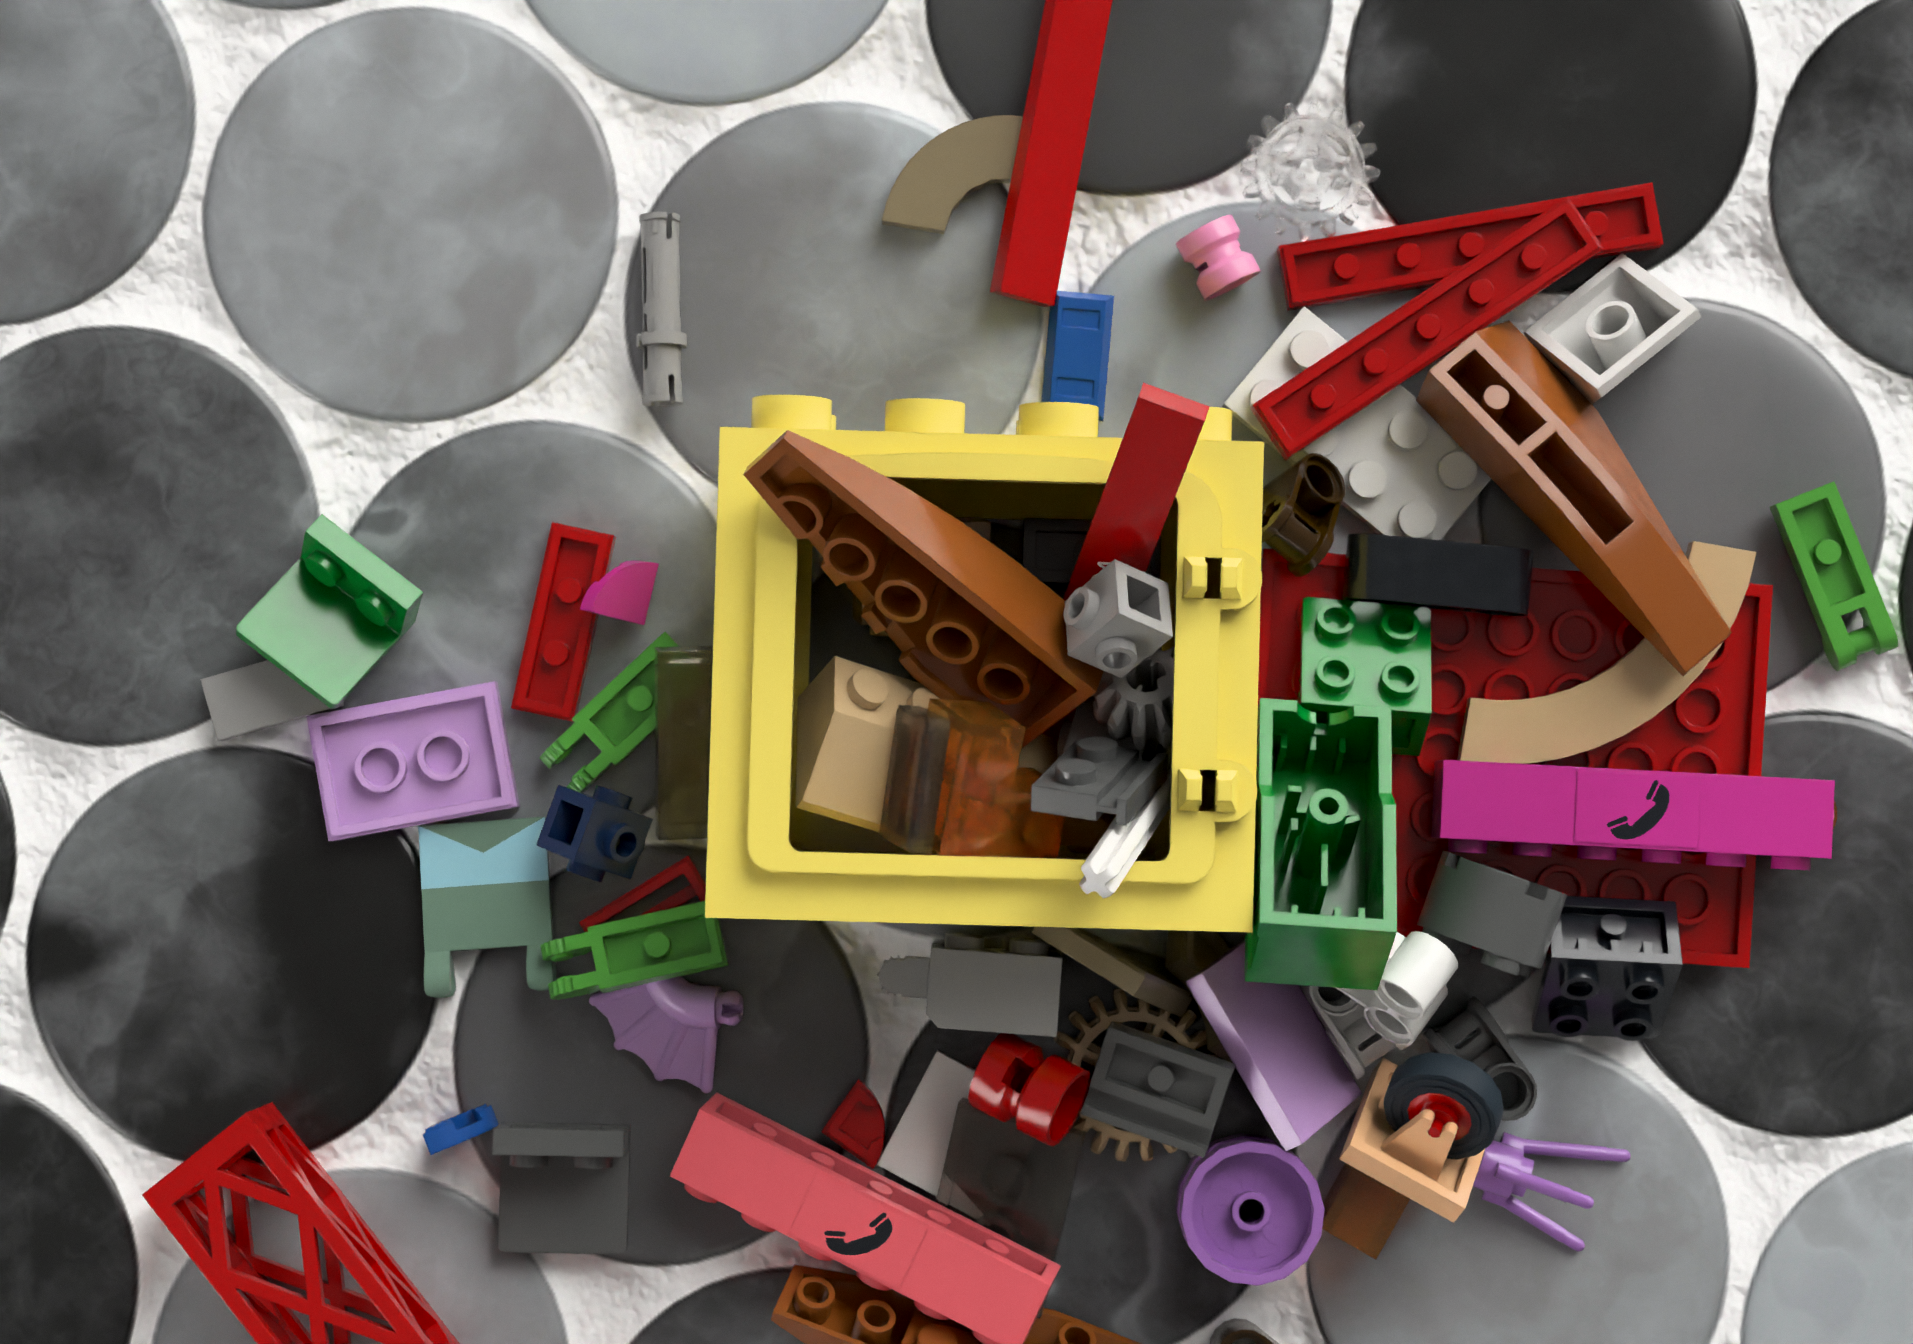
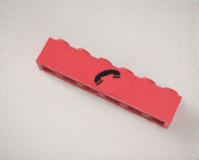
M717 1092L699 1109L670 1174V1177L684 1183L685 1190L693 1197L709 1203L721 1202L741 1212L742 1219L752 1227L765 1232L778 1231L798 1241L799 1247L806 1254L822 1261L835 1260L855 1270L857 1277L862 1282L875 1289L884 1291L893 1289L914 1300V1305L922 1313L939 1320L950 1318L972 1330L973 1336L983 1344H1023L1061 1268V1265Z

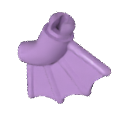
M682 976L607 993L599 992L593 994L589 999V1003L608 1018L615 1037V1049H625L642 1058L653 1072L654 1078L657 1081H663L664 1079L685 1080L700 1088L703 1093H710L713 1088L718 1029L721 1024L735 1026L743 1017V997L739 992H722L721 987L690 983Z

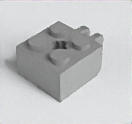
M945 933V945L932 944L930 958L905 956L902 959L899 955L897 958L891 956L889 960H884V965L877 974L882 985L881 990L885 989L887 994L893 993L896 996V994L900 993L902 997L927 999L926 1014L938 1028L1057 1037L1062 957L1059 953H1049V943L1044 940L1009 938L1008 949L984 948L983 935Z

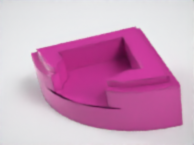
M640 560L625 561L608 572L599 582L595 581L587 590L580 610L644 625L659 564Z

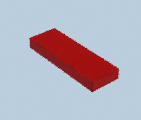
M552 522L511 709L573 722L572 718L578 713L599 614L580 610V607L589 587L595 581L599 582L609 572L616 540L614 535Z

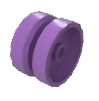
M1244 1133L1213 1140L1209 1144L1204 1158L1197 1155L1191 1158L1178 1181L1175 1204L1182 1235L1204 1267L1229 1282L1255 1286L1285 1279L1308 1261L1321 1238L1325 1210L1318 1182L1300 1158L1291 1150L1285 1151L1281 1144L1267 1136ZM1247 1199H1256L1262 1205L1261 1213H1249L1245 1221L1241 1220L1239 1217L1240 1205Z

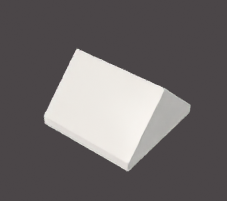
M1621 253L1524 332L1528 340L1593 404L1701 318V315L1695 306Z

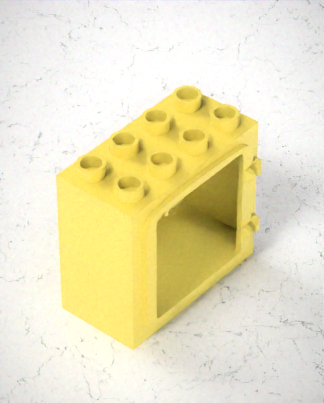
M762 395L753 397L751 428L720 427L705 918L1253 933L1264 442L1232 441V410L1209 407L1204 425L1163 526L1160 544V580L1167 582L1169 587L1173 637L1161 647L1162 651L1174 647L1170 809L1145 845V851L1136 859L1117 890L1110 897L1102 898L1096 891L1086 894L1079 885L1084 877L1081 866L1090 854L1071 853L1066 845L1047 844L1041 851L1022 850L1018 848L1017 842L992 841L987 847L964 846L963 839L939 838L934 844L913 843L796 808L798 697L809 685L813 545L808 539H797L743 474L747 466L784 432L789 430L850 457L905 486L953 517H981L989 520H1024V518L1093 519L1123 438L1098 437L1099 407L1082 403L1035 402L1019 405L1018 421H1016V435L965 433V403L953 400L928 398L888 400L885 402V431L836 430V416L832 415V400L805 395Z

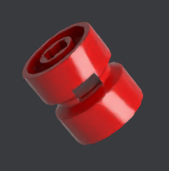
M1000 1033L991 1042L975 1070L969 1089V1104L1004 1123L1015 1117L1017 1130L1053 1147L1062 1141L1078 1118L1089 1091L1090 1072L1055 1054L1044 1060L1041 1047L1015 1034Z

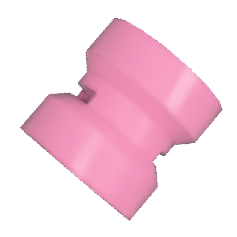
M1226 215L1211 221L1181 238L1176 243V247L1184 262L1193 264L1194 268L1200 273L1196 285L1204 301L1211 300L1233 290L1261 272L1253 254L1241 251V245L1238 241L1240 229L1232 215Z

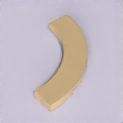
M1696 541L1689 542L1685 556L1730 629L1738 615L1748 589L1757 552ZM1644 637L1634 649H1631L1611 667L1570 689L1542 697L1522 700L1467 698L1457 760L1530 764L1565 758L1611 742L1649 721L1677 699L1702 673L1722 643L1684 676Z

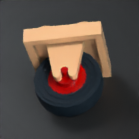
M1428 1052L1412 1056L1400 1066L1382 1057L1370 1075L1339 1160L1454 1223L1466 1208L1485 1148L1492 1143L1503 1116L1501 1091L1489 1074L1473 1062L1452 1054Z

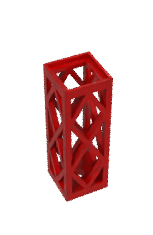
M273 1102L246 1112L142 1194L147 1203L257 1344H330L327 1323L333 1324L335 1344H352L350 1331L383 1344H460ZM254 1149L265 1165L244 1156ZM246 1175L258 1179L260 1181L269 1183L271 1185L277 1186L279 1188L285 1189L286 1192L262 1184L260 1182L254 1181L252 1179L246 1178ZM222 1187L230 1189L235 1237L226 1226ZM203 1188L205 1189V1198L200 1193ZM248 1196L298 1215L304 1272L254 1254ZM317 1232L323 1238L328 1281L322 1279ZM343 1265L366 1295L345 1288ZM265 1276L305 1290L307 1296L270 1283ZM324 1298L330 1300V1305L325 1303ZM347 1306L385 1320L392 1328L350 1313ZM291 1309L309 1315L311 1335Z

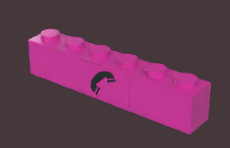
M1438 760L1434 764L1431 838L1448 839V852L1487 854V841L1513 842L1512 855L1552 857V844L1577 845V858L1616 860L1617 848L1642 849L1641 862L1681 864V852L1692 851L1707 852L1706 865L1746 867V854L1771 856V869L1810 871L1811 858L1832 859L1835 780Z

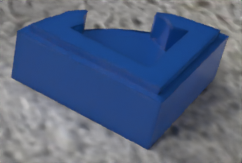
M483 1104L428 1127L422 1135L430 1155H433L483 1134L498 1126L499 1123L492 1105L487 1106V1104Z

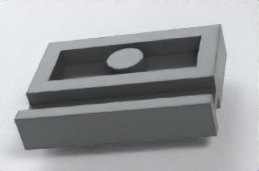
M1099 736L1082 738L1075 741L1032 784L1031 811L1097 821L1103 813L1116 814V824L1126 826L1167 780L1168 754L1158 753L1151 761L1140 760L1139 750L1118 747L1117 742L1113 739Z
M1112 1021L1108 1027L1089 1085L1090 1088L1080 1114L1204 1158L1236 1064Z

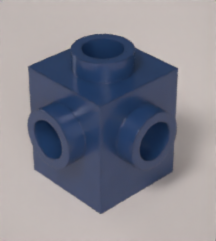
M558 785L536 845L569 859L566 870L585 878L602 882L605 873L609 872L631 879L639 856L643 852L645 839L653 819L629 810L633 798L620 792L596 785L593 796Z

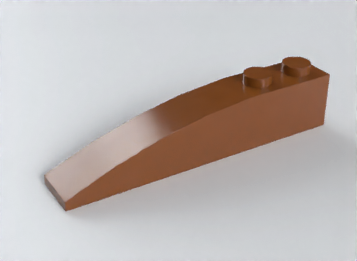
M789 430L784 432L747 466L743 474L797 539H808L823 557L820 567L836 586L843 583L847 585L864 606L861 613L863 619L876 634L885 631L902 651L899 662L909 674L1011 756L1015 755L1097 692L1104 671L1068 656L1066 623L1064 621L1065 600L1015 559L957 518L905 486L850 457Z

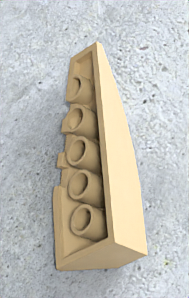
M834 656L798 697L796 808L913 843L934 844L939 838L963 839L964 846L987 847L992 841L1017 842L1018 848L1022 850L1041 851L1047 844L1066 845L1071 853L1088 854L1092 852L1116 817V814L1103 813L1097 821L1031 811L1032 784L1059 758L1057 753L1058 741L1042 733L1015 755L1011 756L921 683Z

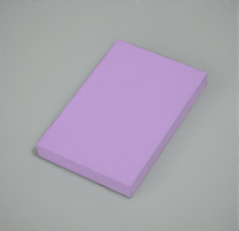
M488 682L307 716L328 841L343 840L520 807L498 682Z
M1245 939L1186 981L1187 986L1230 1059L1236 1064L1237 1071L1285 1151L1303 1144L1362 1094L1338 1051L1326 1035L1325 1029L1299 985L1245 982Z

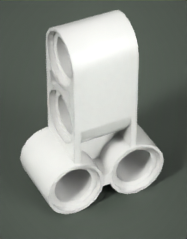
M1414 931L1407 937H1404L1397 932L1378 990L1336 989L1365 1007V1019L1383 1038L1397 1045L1410 1046L1448 995L1446 984L1458 969V961L1445 944L1427 933Z

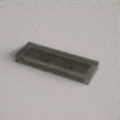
M713 646L655 647V830L658 840L707 838Z

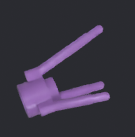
M1503 1132L1500 1142L1493 1140L1485 1148L1473 1187L1483 1190L1482 1200L1504 1207L1557 1241L1564 1243L1575 1251H1582L1585 1244L1580 1238L1511 1196V1193L1523 1197L1528 1188L1585 1209L1593 1207V1198L1571 1190V1188L1532 1175L1534 1160L1523 1157L1524 1153L1597 1161L1627 1162L1631 1157L1630 1152L1625 1149L1523 1139Z

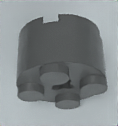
M1443 850L1417 925L1423 927V933L1437 938L1454 953L1459 952L1469 955L1472 946L1484 950L1480 960L1481 963L1517 976L1519 974L1529 978L1533 967L1542 968L1567 894Z

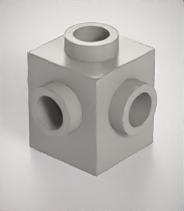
M1116 559L1085 585L1074 590L1070 597L1064 601L1068 656L1120 678H1123L1146 658L1152 656L1157 649L1173 637L1168 583Z

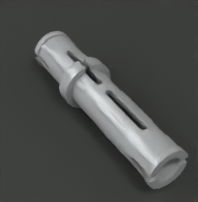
M648 212L639 216L642 257L641 334H636L637 349L643 350L642 404L651 407L656 402V407H675L683 405L681 350L687 348V334L681 332L680 215L670 213L667 218V212Z

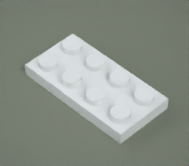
M1304 306L1222 407L1232 410V415L1280 454L1250 407L1348 341ZM1401 385L1288 459L1294 465L1311 453L1321 454L1328 458L1338 468L1345 483V497L1341 505L1378 535L1441 540L1491 480L1479 465L1418 404L1416 397Z

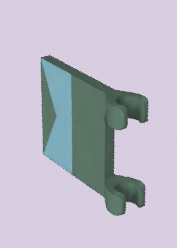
M546 817L418 826L425 950L424 991L427 996L448 998L455 994L456 978L452 952L527 946L526 973L529 988L537 991L549 990L548 983L557 980L556 962L543 960L540 947L544 942L554 940L549 851L536 845Z

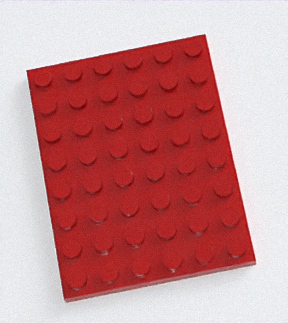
M1262 549L1258 705L1260 698L1297 700L1300 690L1301 607L1303 600L1306 597L1344 600L1342 599L1346 554L1327 553L1312 571L1302 577H1296L1288 570V561L1273 549ZM1532 568L1528 616H1503L1430 609L1431 718L1419 756L1392 754V795L1396 803L1397 932L1404 937H1407L1414 931L1422 932L1423 927L1417 925L1442 851L1448 852V839L1431 838L1434 764L1438 760H1457L1467 698L1522 700L1542 697L1570 689L1611 667L1631 649H1634L1644 638L1581 571ZM1749 583L1738 615L1730 628L1732 632L1730 636L1723 641L1721 647L1705 669L1688 688L1652 719L1626 735L1595 749L1561 759L1530 764L1761 776L1773 585ZM1487 841V854L1449 852L1567 894V896L1676 902L1683 964L1750 968L1756 855L1746 854V867L1706 865L1707 852L1692 851L1681 852V864L1641 862L1642 849L1617 848L1616 860L1577 858V845L1552 844V857L1512 855L1513 842Z

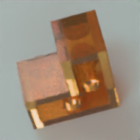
M929 699L904 826L940 855L1057 858L1066 816L1031 811L1032 784L1042 774L1033 767H1018L1026 730L1024 726L990 702Z

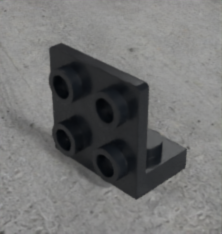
M1567 896L1546 954L1547 963L1531 1018L1532 1030L1537 1033H1554L1561 1037H1575L1579 1035L1618 1037L1627 1041L1658 1038L1683 965L1676 902Z

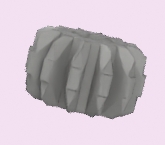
M1160 647L1152 656L1142 661L1123 678L1106 671L1103 672L1097 692L1092 695L1095 698L1093 701V714L1095 719L1098 720V724H1108V734L1116 742L1132 735L1133 745L1139 752L1147 743V739L1156 738L1166 749L1172 742L1174 647L1162 651V647Z

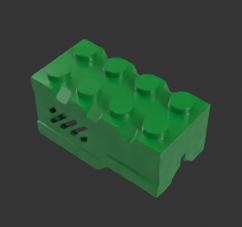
M1260 698L1257 724L1253 933L1246 932L1245 982L1378 990L1397 934L1396 803L1392 795L1391 707L1354 704L1345 711L1329 713L1327 724L1316 723V712L1304 709L1298 704L1297 700Z

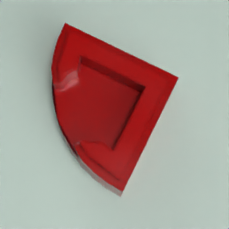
M858 1079L821 1132L867 1166L874 1169L884 1146L885 1119L875 1094L861 1079Z

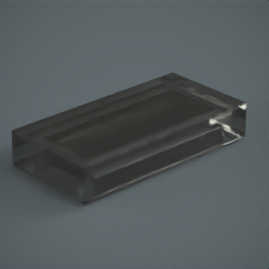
M899 705L896 712L879 834L882 838L909 853L932 854L951 720L921 706Z

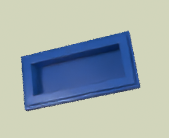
M1057 291L1055 305L1050 306L1041 402H1070L1094 405L1099 407L1098 421L1103 422L1114 296Z

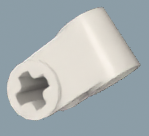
M1301 985L1303 994L1325 1027L1326 1035L1356 1080L1365 1075L1366 1066L1395 1047L1401 1050L1408 1047L1394 1044L1378 1034L1364 1017L1365 1007L1344 994L1335 1001H1324L1320 997L1318 986Z

